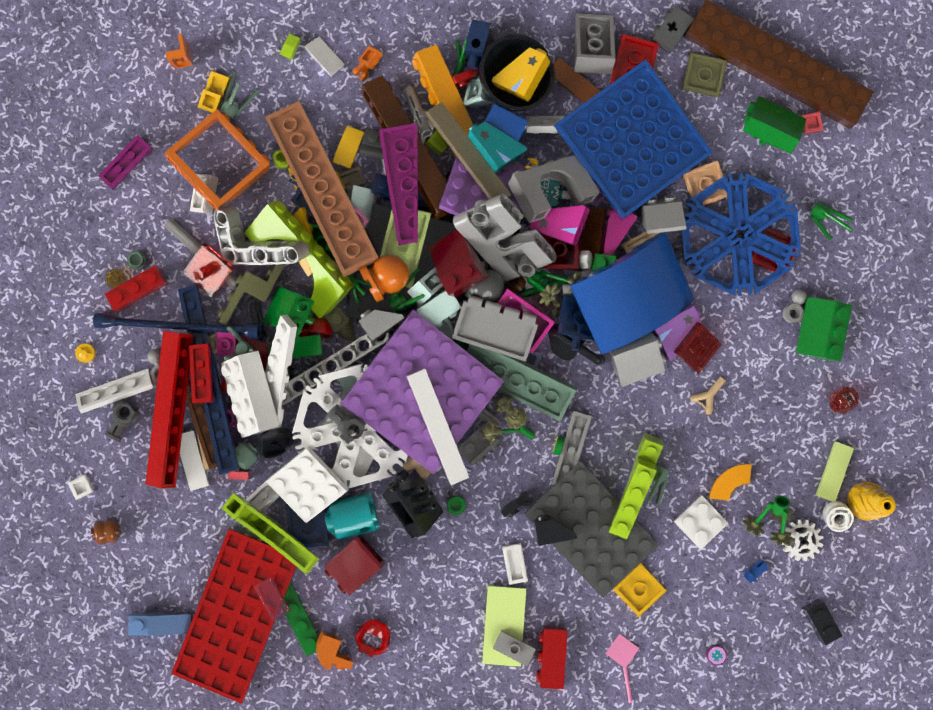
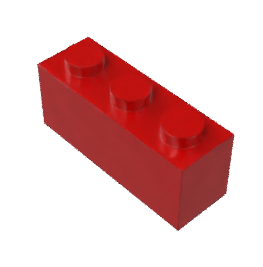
M154 265L104 295L113 311L120 312L169 283L160 267Z
M543 626V631H539V643H542V651L538 650L537 662L541 663V667L536 672V682H539L540 688L564 690L567 628Z

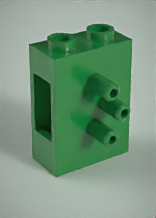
M758 96L755 102H750L746 110L747 113L742 121L745 123L743 131L750 134L753 138H759V144L762 146L769 143L771 147H777L792 154L801 139L806 118Z
M278 286L263 322L277 327L280 316L288 315L297 325L296 336L299 337L305 323L308 325L314 323V318L311 317L312 311H310L314 301Z

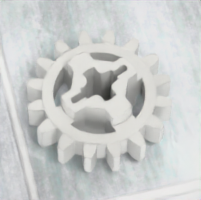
M796 519V524L789 522L790 527H786L785 531L786 533L791 532L790 537L795 538V541L792 542V545L786 546L782 550L784 552L789 551L788 557L790 558L795 555V560L797 561L801 557L803 561H807V556L814 559L813 553L819 554L820 551L817 548L818 546H823L822 543H819V540L823 539V536L818 535L821 530L819 528L814 529L816 524L813 522L809 524V521L806 519L803 520V523L800 519ZM805 527V528H804L802 531H800V532H796V531H795V529H797V528ZM799 537H803L804 544L800 543ZM802 549H808V551H806V552L798 553V552H801Z

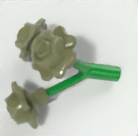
M506 395L500 397L495 402L496 408L494 411L505 412L507 416L504 419L508 423V427H514V429L496 428L494 422L489 420L483 426L482 434L483 438L487 439L490 444L495 441L497 435H502V433L520 432L530 440L535 437L534 432L523 426L526 425L525 420L528 419L525 409L511 408L513 397L508 398Z

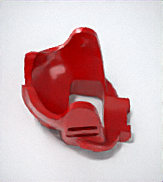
M376 619L365 622L358 629L355 636L356 644L360 648L359 652H364L371 658L373 655H380L386 652L390 644V630L387 624L381 623ZM365 633H370L382 639L379 649H374L362 643Z

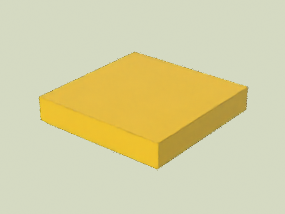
M641 563L613 588L638 617L667 591Z

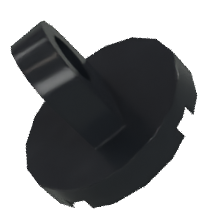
M282 427L265 431L263 436L257 441L256 450L261 457H277L286 451L285 448L292 446L294 441L293 434L288 428Z

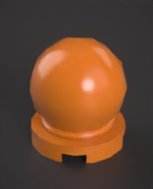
M394 255L380 257L373 263L372 268L368 269L367 266L359 269L364 281H370L372 288L369 290L376 302L384 300V293L393 294L399 292L409 279L407 264L401 258Z

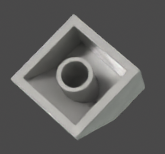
M666 195L660 199L652 197L640 206L641 222L647 234L686 230L683 206L678 196Z
M369 309L360 315L362 319L358 322L370 339L375 341L404 321L405 317L402 314L379 310L371 311Z

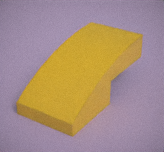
M211 71L206 88L202 91L198 108L211 113L219 109L230 77Z
M347 125L333 162L351 169L365 132Z

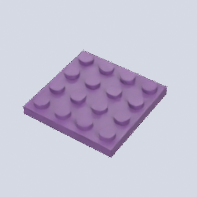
M457 156L439 205V209L453 215L474 207L475 202L478 200H489ZM513 162L497 172L496 175L510 192L511 196L509 199L520 210L521 208L508 183L513 173L518 170L525 171L527 169H525V166Z

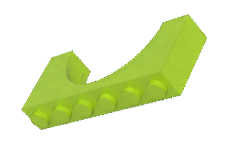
M279 199L267 204L244 233L250 241L280 239L284 241H302L308 245L309 255L306 259L311 267L314 278V290L311 297L314 303L311 310L319 319L328 315L355 286L348 276L343 277L337 264L326 254L324 249L318 245L311 234L303 228Z

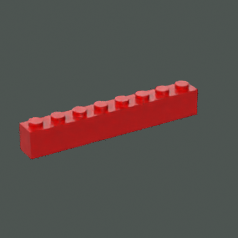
M163 331L145 485L158 488H176L190 370L189 345L193 344L194 334Z

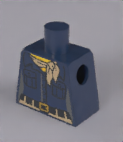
M474 19L471 21L465 46V52L469 59L467 67L470 69L478 70L484 52L495 40L491 23Z

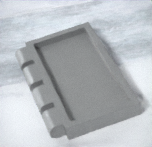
M469 295L468 301H463L452 338L526 362L538 324L535 323L537 316L523 312L522 317L518 318L520 310L505 306L502 313L500 312L501 304L486 300L483 307L481 306L482 298Z

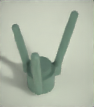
M236 71L232 72L220 109L222 113L231 118H234L235 115L239 116L242 110L260 91L256 89L237 108L239 104L234 99L241 85L240 82L236 84L229 99Z
M227 327L239 343L236 345V354L225 356V360L256 351L233 328Z
M656 465L657 471L653 478L655 484L647 502H651L660 484L661 488L656 502L657 505H660L670 472Z

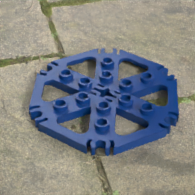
M739 173V180L737 181L733 180L732 174H729V182H727L725 175L689 199V201L696 204L695 206L692 203L686 204L687 207L691 208V213L684 212V217L689 219H685L686 230H681L684 261L688 258L692 259L685 264L686 266L690 264L696 266V269L691 272L692 275L701 271L695 278L736 296L735 288H738V296H742L741 290L743 288L748 290V295H752V286L754 294H756L792 269L785 264L792 267L795 266V263L790 261V256L798 258L799 254L793 252V250L801 252L797 208L789 211V209L795 206V203L791 205L785 203V199L790 196L789 194L780 198L786 191L745 173V181H743L742 173ZM752 186L770 194L772 201L749 216L747 188ZM719 189L725 190L727 193L729 218L704 207L703 200ZM781 218H786L790 224L791 241L789 244H784L760 232ZM696 225L720 237L698 252H695L690 246L689 229L691 226ZM749 229L743 235L744 239L736 238L733 241L731 240L736 236V230L741 232ZM752 251L774 261L777 264V270L761 281L755 280ZM732 253L733 281L725 283L710 276L708 273L709 267Z

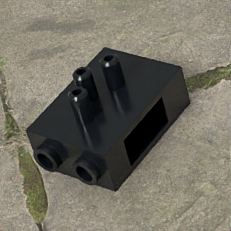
M405 469L396 475L395 481L387 485V490L382 496L410 537L415 538L425 535L444 511L434 498L432 490L428 489L416 469L408 471Z

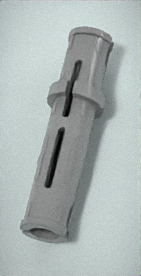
M412 86L406 87L403 90V94L412 112L413 122L417 123L422 138H427L433 133L428 123V117L423 112L414 88Z

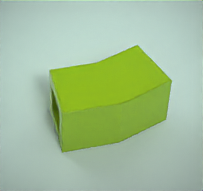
M289 33L280 51V55L292 60L301 43L300 38Z

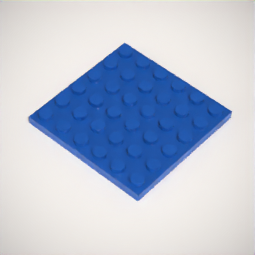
M646 59L554 125L621 220L713 153Z

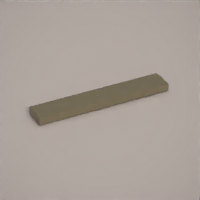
M441 102L425 113L488 199L502 193L509 198L511 196L510 192L445 105Z

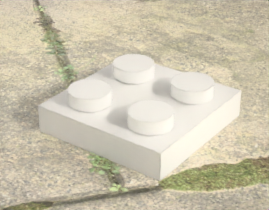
M702 495L673 521L700 550L729 524Z

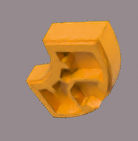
M740 464L724 471L713 483L709 498L729 501L730 495L736 487L742 484H750L752 464Z

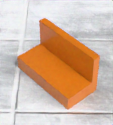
M180 33L178 34L180 49L165 52L167 61L174 69L193 65L189 43Z

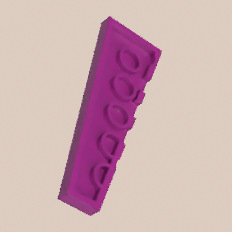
M417 123L380 129L379 135L398 245L418 243Z

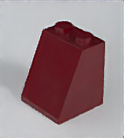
M358 535L325 564L326 570L324 572L330 579L334 578L339 583L337 587L342 593L345 594L347 592L350 596L384 566L385 561L362 535Z

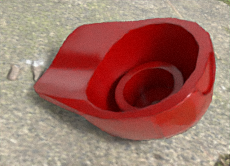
M312 317L314 318V323L312 325L305 323L299 337H306L320 333L321 338L332 337V327L326 319Z

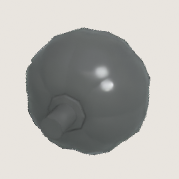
M481 260L480 262L482 263V265H483V267H484V269H485L484 261ZM485 269L489 277L463 294L467 300L469 295L482 298V305H485L486 300L496 303L504 294L505 283L503 277L495 270Z

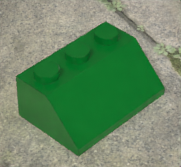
M807 297L796 354L826 361L841 362L852 305L833 300Z

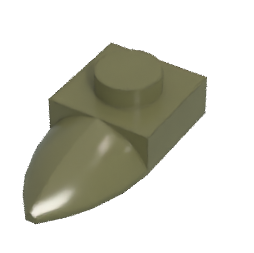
M339 306L324 317L331 324L332 330L341 338L351 342L355 341L354 327Z

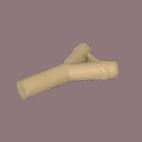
M719 377L708 391L691 395V402L699 403L705 409V413L711 415L714 395L726 381ZM706 399V407L700 400Z

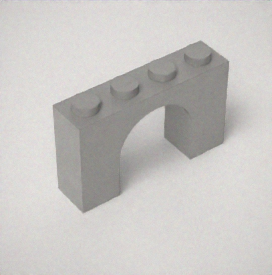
M566 155L557 161L550 160L541 166L534 165L525 171L518 170L512 174V178L508 183L529 223L545 218L552 209L541 189L540 181L550 179L561 183L568 190L576 206L593 202L599 194V190L590 174L575 155Z

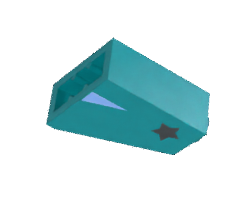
M483 122L480 125L476 123L468 129V138L495 174L521 158L527 150L524 145L487 122Z

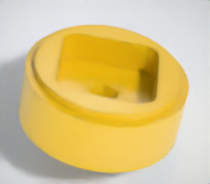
M84 343L76 348L75 355L80 362L89 363L94 360L96 350L92 345Z

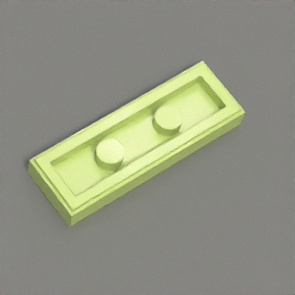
M834 442L815 496L832 502L836 501L854 448Z

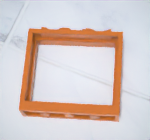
M218 109L165 152L166 159L216 211L227 207L270 169L268 157L263 153L260 154L256 150V145L250 139L247 141L243 136L242 130L238 126L234 127L230 123V118ZM216 121L260 164L220 199L177 155Z

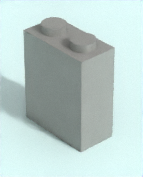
M652 332L609 352L621 387L665 372L663 364L666 363L663 353H660L662 344L659 337L655 338Z

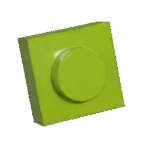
M437 129L425 143L439 156L448 146Z

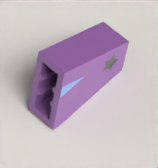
M689 305L676 317L652 331L655 338L659 337L662 348H660V353H663L665 360L672 361L702 322L699 318L701 314L697 307Z

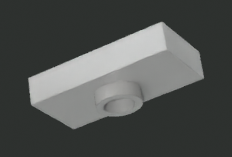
M502 630L493 646L494 650L525 666H528L536 650L535 647Z

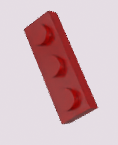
M210 344L189 345L192 403L213 402Z

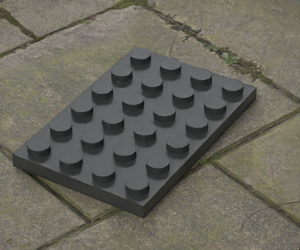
M581 461L524 512L525 516L532 523L533 520H537V516L548 515V517H553L575 532L577 539L552 544L602 598L659 546L636 520L627 539L609 533V528L618 509L619 502Z

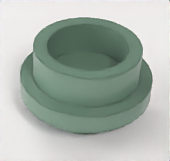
M133 251L127 257L128 266L134 270H140L146 265V256L140 251Z

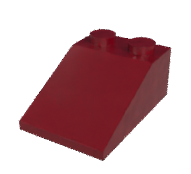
M457 229L429 247L439 279L449 296L458 297L489 277L473 247Z

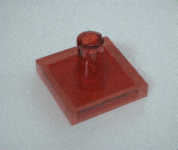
M205 243L199 248L183 273L205 293L213 297L231 274L234 267Z

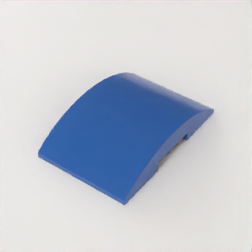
M660 232L633 248L632 252L606 267L598 268L570 285L601 354L627 345L656 330L680 314L694 300L666 232Z

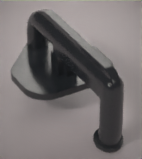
M554 324L548 331L551 350L561 359L569 361L577 353H580L596 365L604 364V356L596 354L583 345L585 340H580L579 351L571 350L572 338L558 333L559 324Z

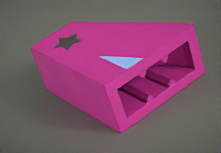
M583 205L553 208L545 218L529 223V229H536L540 234L577 246L590 210Z

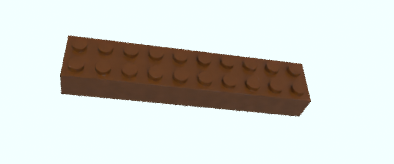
M709 0L704 1L684 37L714 55L728 60L727 62L810 108L820 111L821 114L848 129L857 124L874 93L871 89Z

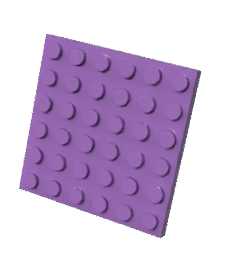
M411 310L340 404L364 420L370 427L432 474H435L442 463L406 376L426 369L456 445L504 381L416 311Z

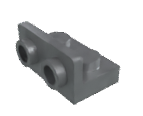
M486 423L457 447L471 465L476 464L478 466L486 459L484 455L489 450L493 453L500 446L498 442L501 439L496 436L492 444L483 438L482 429Z

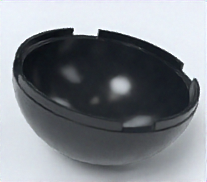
M510 34L495 40L486 49L480 62L479 78L485 94L497 106L509 111H526L540 105L548 97L555 81V68L548 55V51L538 41L526 35ZM529 47L535 50L539 48L547 53L550 64L529 102L496 88L491 81L494 76Z

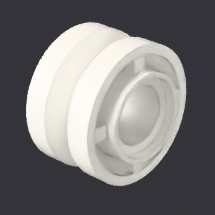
M841 501L830 502L824 507L822 512L824 521L835 532H843L849 529L854 520L850 509Z

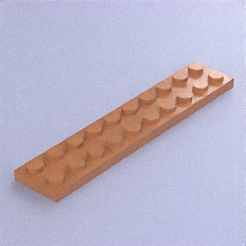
M300 101L266 116L265 118L343 277L376 262L379 259Z

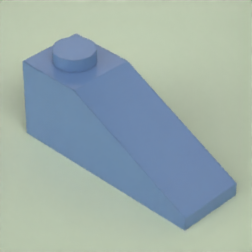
M134 612L129 615L128 635L187 634L192 622V614Z

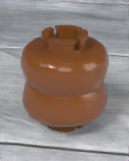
M114 519L95 522L94 528H91L92 539L96 540L99 545L117 542L118 535L121 536V529L118 530L120 524H116Z

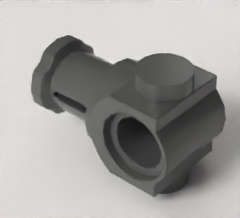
M116 401L111 409L114 422L109 431L105 432V435L120 442L125 428H129L132 422L136 424L141 413L132 404ZM125 407H128L130 410V415L128 417H125L123 415V409Z
M338 404L325 416L338 426L337 430L341 434L339 437L346 444H349L354 439H358L363 434L366 422L359 417L355 419L351 415L347 416L339 409ZM351 425L357 427V433L354 436H351L348 432V428Z

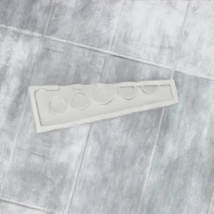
M281 315L279 318L265 370V376L280 425L277 428L282 427L284 414L282 400H285L287 395L284 387L285 383L289 382L287 368L292 363V353L297 325L288 315Z

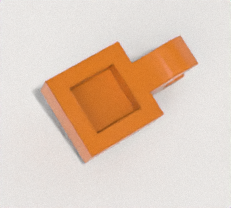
M368 46L357 60L359 64L353 69L352 73L358 76L361 72L359 79L365 81L368 78V69L372 70L379 63L383 54L379 50Z

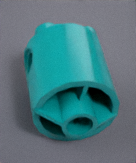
M371 493L334 501L329 505L325 516L328 531L338 540L380 529V523L375 513L377 509Z

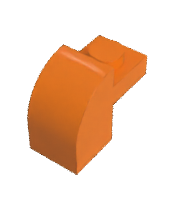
M321 630L316 643V654L321 665L329 671L332 664L341 670L345 668L351 670L354 663L352 658L337 653L342 642L340 637Z

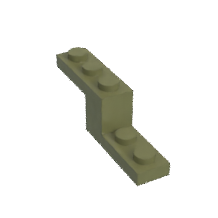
M285 264L275 265L274 268L270 267L265 276L268 278L267 282L248 271L245 274L240 273L236 281L239 284L236 291L231 290L226 299L230 301L226 308L222 307L217 316L221 318L219 322L224 325L228 323L244 292L265 302Z

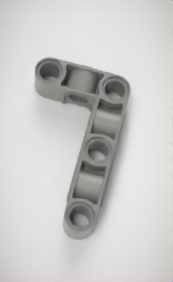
M232 205L214 213L221 255L227 264H294L309 255V247L302 241L245 242L239 211Z

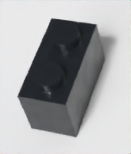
M817 599L802 607L821 643L828 645L842 637L824 601Z

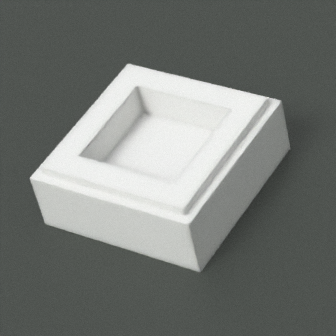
M87 474L68 483L76 500L94 492Z

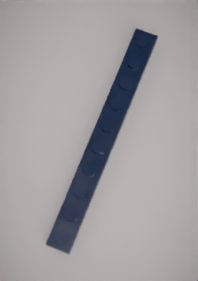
M192 285L178 289L185 323L207 324L199 287ZM187 330L188 334H194L192 345L210 344L213 402L203 403L219 475L238 471L240 468L209 331Z

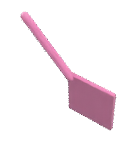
M619 634L605 654L623 666L628 701L632 703L627 665L639 648Z

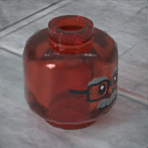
M840 387L830 395V408L840 414L849 413L858 406L859 395L857 391L852 387Z

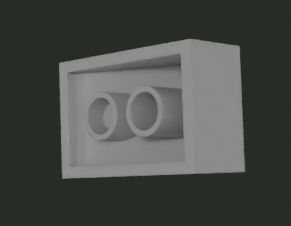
M576 13L574 72L612 74L616 59L613 15Z

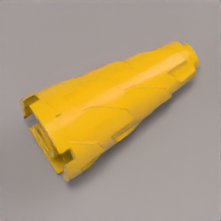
M872 482L857 483L850 489L847 495V504L850 511L856 518L861 520L887 517L896 508L894 498L883 491L879 485Z

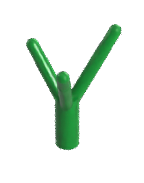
M465 38L462 52L459 41H455L458 61L453 75L462 73L464 64L468 60V57H465L467 38Z
M350 274L348 277L355 285L352 288L355 301L359 303L357 289L362 295L366 293L358 283L370 287L372 285L370 282Z

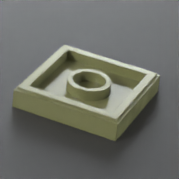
M690 52L682 90L719 98L728 60Z

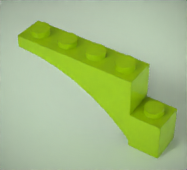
M644 433L623 496L609 528V533L625 539L628 538L656 474V462L663 449L662 439Z
M233 493L221 508L234 520L276 549L305 574H309L318 562L319 558L272 517L256 509L244 497Z

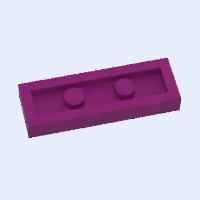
M137 134L98 177L114 190L153 148Z

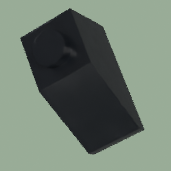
M540 515L537 516V520H533L538 546L577 539L575 532L553 517Z

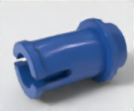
M759 559L749 570L746 569L743 575L750 583L756 582V578L769 568L765 562L763 563L762 559Z

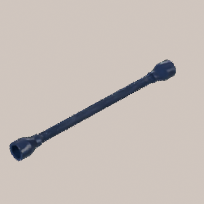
M95 313L93 317L95 328H108L119 325L230 333L227 329L228 325L124 319L113 317L106 313ZM260 323L230 326L239 335L248 338L259 339L261 336Z

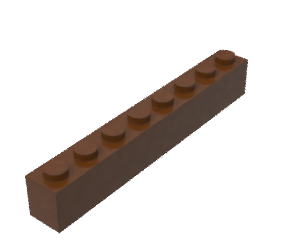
M383 76L364 83L361 90L363 98L380 127L385 129L411 124V118L402 109L400 99L395 97L392 92L390 82L386 81ZM418 131V192L434 219L437 220L450 214L439 209L447 179L445 176L442 177L438 163L432 160L429 148L426 144L422 143Z

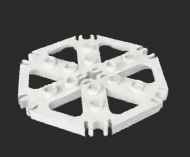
M362 364L320 374L318 377L322 379V383H320L318 378H314L313 380L317 383V387L311 388L309 385L306 386L311 394L303 390L292 434L300 432V434H294L293 439L299 438L302 440L301 444L295 445L296 449L309 446L313 450L315 447L340 441L334 467L331 470L343 480L346 486L347 480H350L348 488L392 477L387 470L390 469L391 473L396 474L393 465L397 463L403 467L404 465L399 458L403 459L406 463L408 455L401 449L393 450L375 432L376 430L367 423L364 428L367 430L363 431L361 437L346 444L339 437L341 434L337 430L338 426L333 421L306 428L303 422L308 404L311 402L318 403L327 413L338 404L339 409L347 416L351 415L356 419L357 416L340 404L342 399L330 388V383L335 379L351 375L355 376L358 380L367 369L368 364L364 365L363 372H361ZM348 428V432L352 433L350 434L351 436L356 435L357 431H354L353 428ZM360 446L379 463V471L361 477L354 475L353 470Z

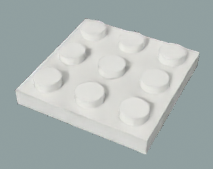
M309 446L266 481L305 523L348 490V487Z

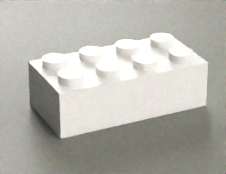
M259 351L237 355L221 363V372L227 383V393L232 401V411L236 415L237 429L241 433V437H248L279 427Z

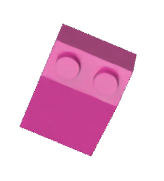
M507 288L497 302L502 305L500 312L503 313L504 307L507 306L520 310L518 318L522 317L523 312L537 316L535 323L538 324L529 351L533 354L555 321L541 309Z

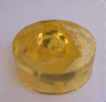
M112 269L105 275V283L112 289L125 282L124 273L118 269Z

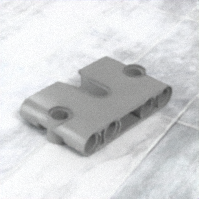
M503 193L489 200H478L475 202L474 207L453 217L455 228L506 282L520 276L530 277L534 275L537 267L541 268L556 261L554 249L536 229L509 237L521 228L520 221L524 215Z

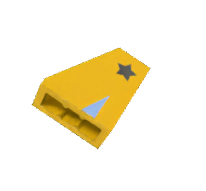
M529 47L494 76L491 81L496 88L529 102L550 64V60L547 57V53L542 49L537 48L535 50Z

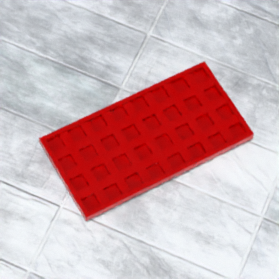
M228 529L171 674L242 704L297 566L269 544L233 529Z

